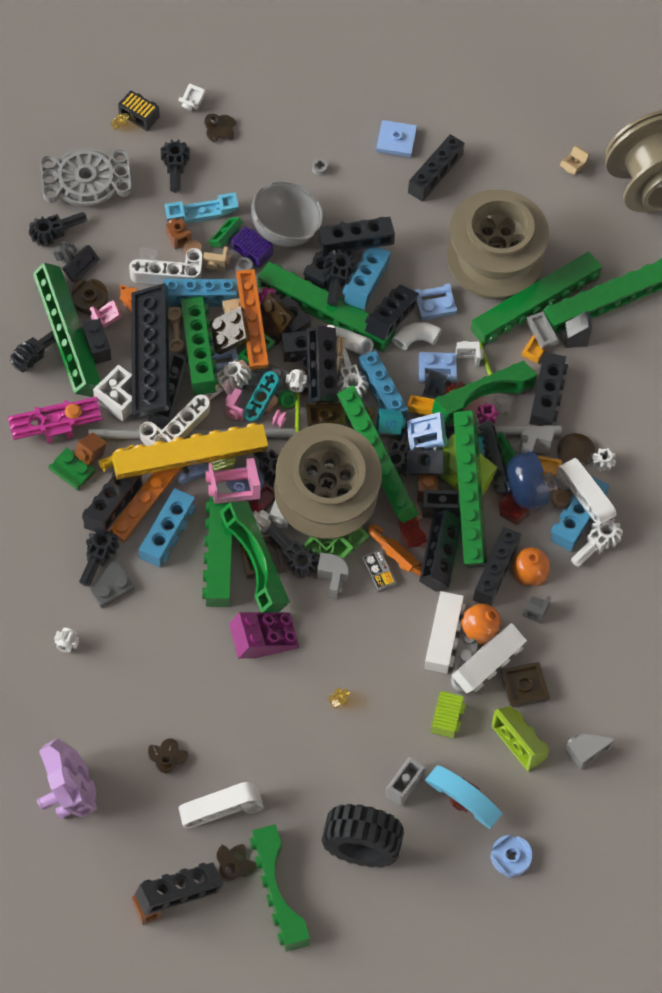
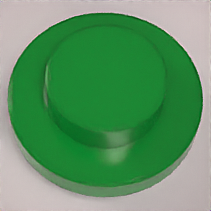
M291 390L281 391L278 395L279 405L283 408H291L296 403L294 392Z

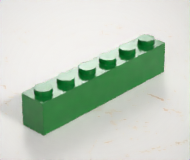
M210 496V501H206V513H209V518H205V530H209V534L205 535L204 547H208V553H204V564H207V570H203V582H206V588H202V599H206V607H230L232 533L226 529L220 511L230 502L214 504L213 496Z

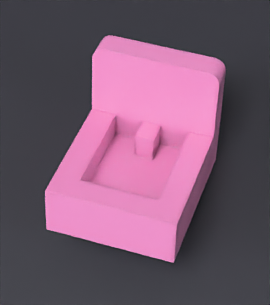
M111 301L99 309H96L94 306L90 308L92 312L91 319L100 318L103 328L123 318L115 301Z
M237 388L234 389L232 394L229 393L226 398L225 413L233 420L243 421L244 409L238 407L242 401V390Z

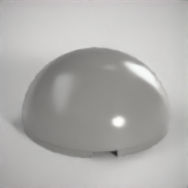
M273 181L271 184L262 186L252 201L251 215L254 226L263 238L275 245L282 247L302 245L311 240L322 225L323 211L319 201L315 200L308 189L297 183Z

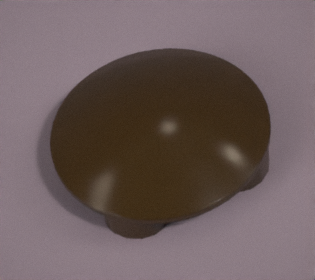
M571 433L559 441L557 452L563 463L576 458L584 466L592 462L595 446L587 436Z

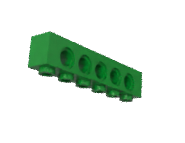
M203 296L181 299L194 396L216 393L215 385H218L219 381L218 374L213 372L217 370L216 360L211 358V356H215L214 346L209 343L213 342L212 332L207 329L211 328L210 317H206V314H209L208 303H204Z

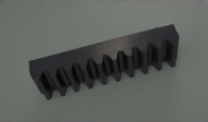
M489 420L483 422L478 429L482 432L480 436L484 439L482 443L486 446L484 447V450L487 452L486 457L498 467L493 477L495 480L494 485L497 487L496 492L500 496L509 497L511 495L507 493L504 482L507 481L505 476L506 463L495 425Z

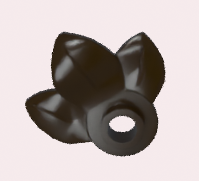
M214 113L208 114L205 117L204 124L207 128L206 135L209 140L215 143L219 137L227 140L234 139L232 127L237 124L234 118L229 115L218 116Z
M168 738L161 743V746L150 745L148 756L150 760L156 762V767L161 773L167 774L172 772L176 765L183 764L187 760L188 751L178 750L177 741L173 738Z
M244 844L236 845L230 850L225 845H221L217 851L216 857L220 864L219 874L226 881H232L238 876L246 877L256 867L254 861L246 860ZM230 868L232 874H227L225 869Z

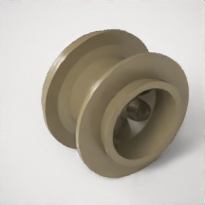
M662 110L646 114L626 125L613 137L605 153V166L610 175L622 179L632 178L624 191L623 200L627 208L635 212L662 211Z
M496 189L473 194L456 208L450 222V240L446 257L451 274L464 289L482 298L502 300L512 297L537 282L544 267V252L549 240V226L544 213L533 201L516 192Z
M322 423L300 430L283 446L276 464L274 495L280 513L293 528L310 537L335 539L355 532L368 521L377 504L382 479V469L378 454L372 444L362 434L344 425ZM331 463L335 467L332 469H328L325 467V465ZM314 470L317 474L312 476L307 471ZM347 475L350 479L345 481L340 476ZM307 488L313 489L314 492H310ZM339 493H345V495L338 497Z

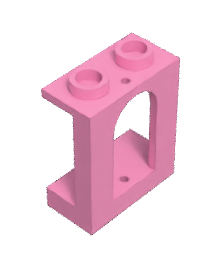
M254 458L246 459V468L213 471L212 464L208 463V471H205L206 483L210 482L208 491L209 496H213L214 504L260 499V481ZM248 479L250 491L226 494L217 492L216 484L220 482Z

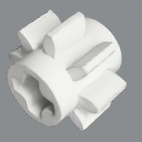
M295 369L290 372V375H286L285 383L289 390L302 392L305 387H308V378L304 371Z
M599 448L598 454H593V460H595L593 466H597L600 472L605 470L609 472L611 466L616 464V460H614L616 454L612 453L609 448Z
M264 510L259 511V513L254 511L253 515L260 531L265 533L271 524V520L268 519L269 513Z
M63 628L62 632L57 631L54 638L57 649L67 653L72 648L77 649L79 637L76 636V631L70 628Z

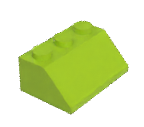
M454 433L448 439V446L443 447L444 451L450 452L449 475L438 476L455 490L459 491ZM480 454L482 495H485L498 467Z
M512 706L498 708L494 711L491 727L528 772L547 759L549 753L547 744L543 740H539L531 725L528 726L525 723L520 711L515 710Z

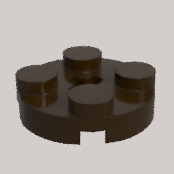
M84 279L73 286L71 298L78 311L92 315L90 308L94 306L96 309H99L106 305L108 293L106 286L101 281L96 279L85 281ZM86 294H93V298H86Z

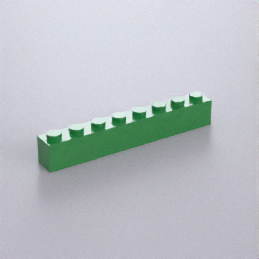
M588 251L474 318L471 322L470 330L483 345L489 342L492 343L500 335L509 333L515 326L524 324L527 317L542 312L546 306L556 304L557 301L569 297L574 291L583 289L589 282L598 280L602 266Z
M662 258L650 265L646 264L636 271H629L624 276L612 278L607 283L598 284L590 290L581 291L571 298L566 297L559 303L546 306L544 313L555 334L564 330L567 321L586 311H590L591 319L662 290Z
M44 262L33 272L74 394L92 397L94 395L93 389L101 380L60 266Z
M268 262L257 277L258 288L276 289V294L280 295L281 300L289 296L299 304L302 311L329 325L370 338L373 341V348L382 353L385 352L392 342L395 330L385 341L365 332L367 326L365 320L369 313L361 310V308L344 303V299L339 297L336 306H329L327 304L328 290L315 286L311 281L304 280L293 272H288L278 264Z
M352 385L337 393L354 430L362 434L372 444L378 454L382 469L381 485L397 517L403 524L418 516L419 513L355 386Z
M473 410L453 412L464 565L468 568L481 567L487 564L477 415Z

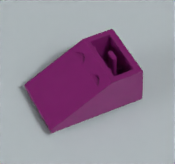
M239 612L229 623L238 659L259 658L300 647L290 612Z

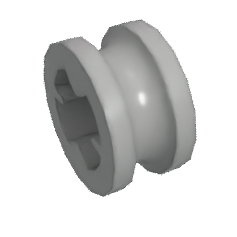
M323 158L315 159L312 162V172L319 176L326 174L328 169L327 161Z

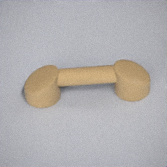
M172 307L168 310L170 323L173 325L174 339L170 342L169 348L171 351L180 354L186 349L181 340L180 325L183 322V315L178 307Z

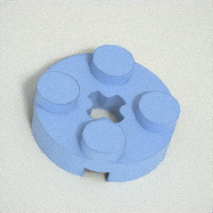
M505 835L494 843L491 861L499 873L512 878L523 874L530 867L532 849L525 839L519 836ZM507 852L511 854L515 852V860L508 859Z

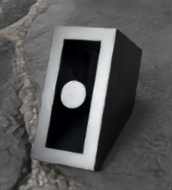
M586 311L565 323L564 330H561V339L565 341L566 348L588 347L592 330L590 311Z

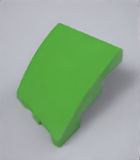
M360 527L355 532L341 538L318 539L310 537L303 545H305V551L312 547V553L317 552L318 555L320 553L333 554L344 560L358 549L370 535Z

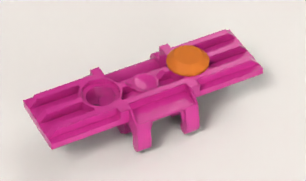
M97 397L70 403L68 400H64V403L41 408L37 406L34 407L35 411L8 416L13 440L45 433L47 444L53 443V435L65 433L67 439H72V427L103 420ZM37 421L38 426L32 425L31 422Z

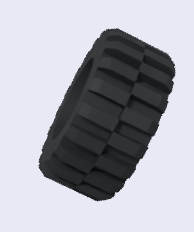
M342 804L337 807L335 806L328 813L322 836V844L325 850L329 851V854L336 856L340 860H345L347 863L373 868L374 866H390L398 860L404 828L400 820L381 809L378 810L374 809L375 807H366L360 804Z

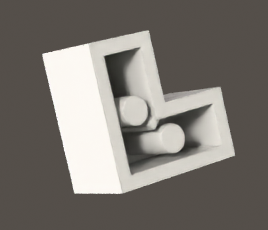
M117 365L93 389L94 397H97L99 405L122 422L132 413V396L127 393L132 388V374L120 365Z

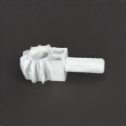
M344 347V358L341 360L337 388L341 392L354 385L362 398V396L367 395L369 383L366 376H362V373L358 371L357 365H351L347 350Z
M235 359L233 362L229 361V364L223 365V369L217 373L219 384L215 385L216 393L203 395L207 396L210 401L222 391L228 395L235 388L242 389V386L248 385V380L252 379L249 365L243 360Z
M614 518L601 525L592 523V530H590V534L587 537L586 545L571 558L572 563L580 567L594 552L600 554L604 549L607 550L609 545L614 548L621 541V535L623 534V530L620 529V523H614ZM603 531H607L610 534L606 535L603 533Z

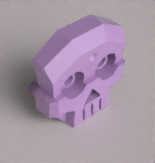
M58 738L46 743L39 752L48 773L47 778L52 792L37 799L39 807L44 811L59 803L61 806L56 807V813L61 820L71 814L81 818L97 810L94 781L89 779L88 767L79 753L72 746Z

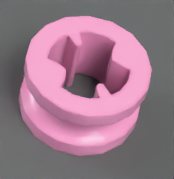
M278 409L274 415L272 425H279V428H282L287 418V412L281 413V410Z

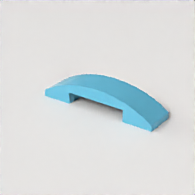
M236 192L218 195L217 200L183 205L182 201L164 204L167 221L177 218L178 220L183 219L185 223L216 219L239 209Z
M437 765L425 779V782L440 793L442 791L472 812L474 818L489 829L493 827L503 814L478 789L446 768Z

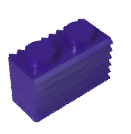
M247 226L231 240V248L241 256L251 259L258 268L273 255L272 243L259 236L254 229H250Z

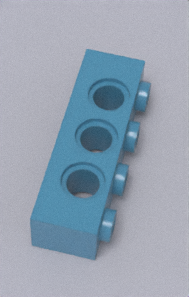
M376 247L363 252L362 262L357 263L355 273H352L350 276L349 285L346 284L344 287V303L365 310L389 266L391 251Z
M163 279V283L168 286V307H182L181 299L203 296V301L208 303V307H223L222 301L237 298V279Z
M376 350L359 356L358 370L362 373V376H366L369 390L379 408L399 410L402 412L403 417L407 419L408 408Z
M591 476L607 496L610 485ZM574 494L569 501V508H564L559 524L555 523L550 532L552 533L551 541L570 552L592 520Z
M173 489L139 548L140 559L158 567H161L163 562H167L170 556V549L172 546L175 547L177 545L178 535L186 529L189 516H193L196 511L197 505H195L194 496L178 489ZM166 527H172L173 529H171V530H166L165 528H166ZM159 542L164 543L163 545H160V546H159V545H156V544L159 543Z

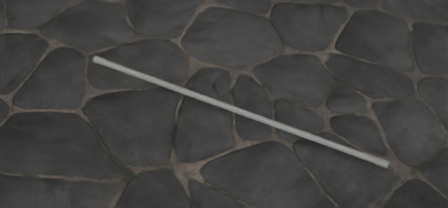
M561 425L540 426L554 429V436H561ZM534 426L495 428L497 435L503 432L505 436H521L524 430ZM295 428L264 429L266 438H291L296 434ZM89 429L88 435L94 432L103 440L141 439L140 430ZM193 429L184 439L191 438L194 434L201 433L203 436L208 435L209 432L214 430L224 432L228 431V429ZM478 429V436H480L482 432ZM173 430V431H171V433H172V434H178V433H180V431H179V430ZM146 431L144 432V434L151 435L153 434V432ZM379 433L381 437H399L398 434Z

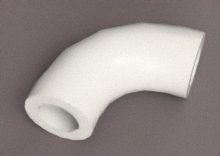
M414 322L403 326L394 335L392 342L402 350H407L413 342L418 340L434 345L442 333V328L427 322Z
M327 326L336 328V336L346 338L344 347L347 350L360 355H365L372 351L373 341L370 338L337 326Z

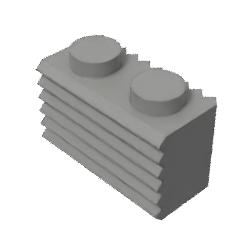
M409 757L387 786L385 796L397 805L403 806V803L408 800V797L417 787L421 778L424 777V766Z

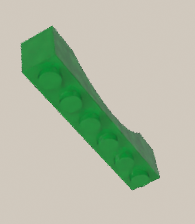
M524 360L517 364L514 363L510 367L498 370L494 374L484 376L480 380L468 383L459 389H454L448 394L438 396L434 399L432 413H443L446 427L454 423L453 412L465 411L473 401L480 397L495 393L520 394L534 388L537 374Z
M248 501L230 502L220 511L226 529L240 541L253 563L257 580L254 597L261 613L280 612L290 601Z
M274 824L252 830V838H249L251 849L256 850L257 853L255 863L257 869L262 870L263 876H260L262 887H267L268 895H266L268 907H272L274 914H271L274 927L278 926L280 931L277 934L280 946L284 945L285 952L309 946L310 937L305 920L286 904L276 884L275 866L281 851V840L277 826Z

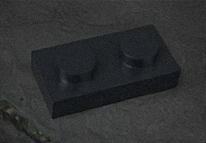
M86 245L62 270L72 283H76L100 258L90 245Z

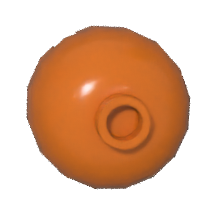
M523 548L517 552L512 561V575L518 583L524 586H539L549 576V558L544 551L538 548Z
M476 604L464 612L461 624L464 632L470 639L474 638L478 641L476 643L486 644L499 634L502 620L498 611L491 605Z

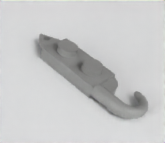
M462 628L452 674L477 652L478 643L476 642L478 641L474 638L470 639ZM451 676L452 687L458 692L465 693Z

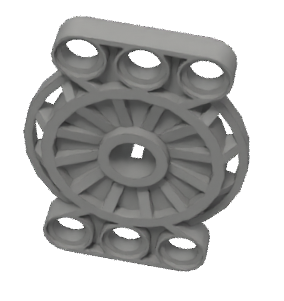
M80 148L66 153L59 160L52 155H45L40 160L43 197L46 202L54 203L61 197L64 201L73 205L94 206L107 201L115 192L122 197L128 196L131 193L129 158L127 151L124 149H117L110 156L98 149ZM119 155L125 157L122 161H118L115 158ZM51 161L53 165L46 167L44 163ZM119 170H125L127 172L125 175L117 174ZM85 172L88 174V179H83ZM48 176H53L55 178L51 182L45 180V178ZM120 185L128 186L126 190H120L118 187ZM49 191L56 192L54 196L46 195Z

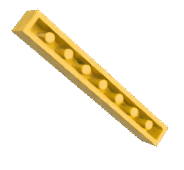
M251 423L247 427L239 428L235 426L224 432L214 430L209 432L208 435L203 436L199 433L187 439L177 437L172 439L171 442L166 443L164 441H157L150 446L141 444L129 450L127 448H120L113 452L112 461L116 479H122L266 451L268 442L264 425Z

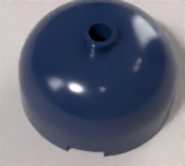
M534 451L514 456L507 464L505 472L507 481L504 482L507 493H510L513 501L518 506L528 510L538 509L549 504L548 485H545L542 474L544 470Z

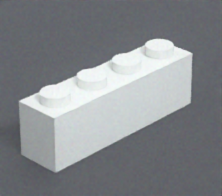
M440 591L424 669L447 674L448 668H453L455 656L451 654L452 650H456L459 638H455L456 632L460 633L462 624L459 617L464 615L465 612L464 596Z
M510 623L451 676L466 694L472 690L477 692L484 686L482 682L486 678L490 680L497 674L496 669L499 666L503 668L511 661L509 657L512 654L516 656L524 649L522 645L527 640Z

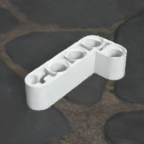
M192 248L186 253L185 263L135 259L129 265L130 279L135 283L156 285L163 284V279H201L203 257L201 250Z
M205 395L194 397L162 430L152 422H144L140 426L141 441L146 446H150L157 441H164L166 443L171 442L172 439L177 437H183L184 439L209 414L210 401ZM191 417L193 420L185 421L184 418ZM179 430L180 433L172 434L171 431ZM151 431L153 434L145 435L144 432Z
M573 458L558 467L556 482L560 489H570L597 525H601L616 517L617 513L614 506L578 459Z
M243 782L179 806L183 828L186 829L200 826L242 810L248 814H253L264 809L259 788L252 782Z

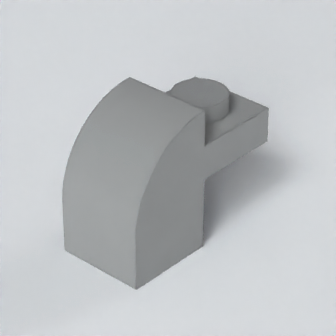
M540 426L524 430L519 447L521 453L534 451L535 453L549 456L555 430Z
M320 553L317 578L331 581L329 598L337 599L338 592L342 593L343 583H348V566L339 556Z

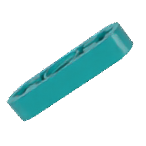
M269 371L263 375L246 405L244 417L249 422L256 423L262 418L280 385V377L275 372ZM268 378H271V379L273 378V379L275 380L274 384H273V383H270V384H269V382L267 381V379H268ZM263 386L268 387L271 391H267ZM261 392L267 394V398L263 402L257 400V396ZM254 402L257 403L259 406H262V407L259 408V407L257 406V408H256V406L254 405ZM255 410L257 415L251 417L249 412Z

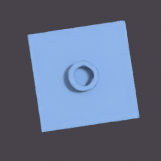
M382 120L376 152L411 157L417 125Z

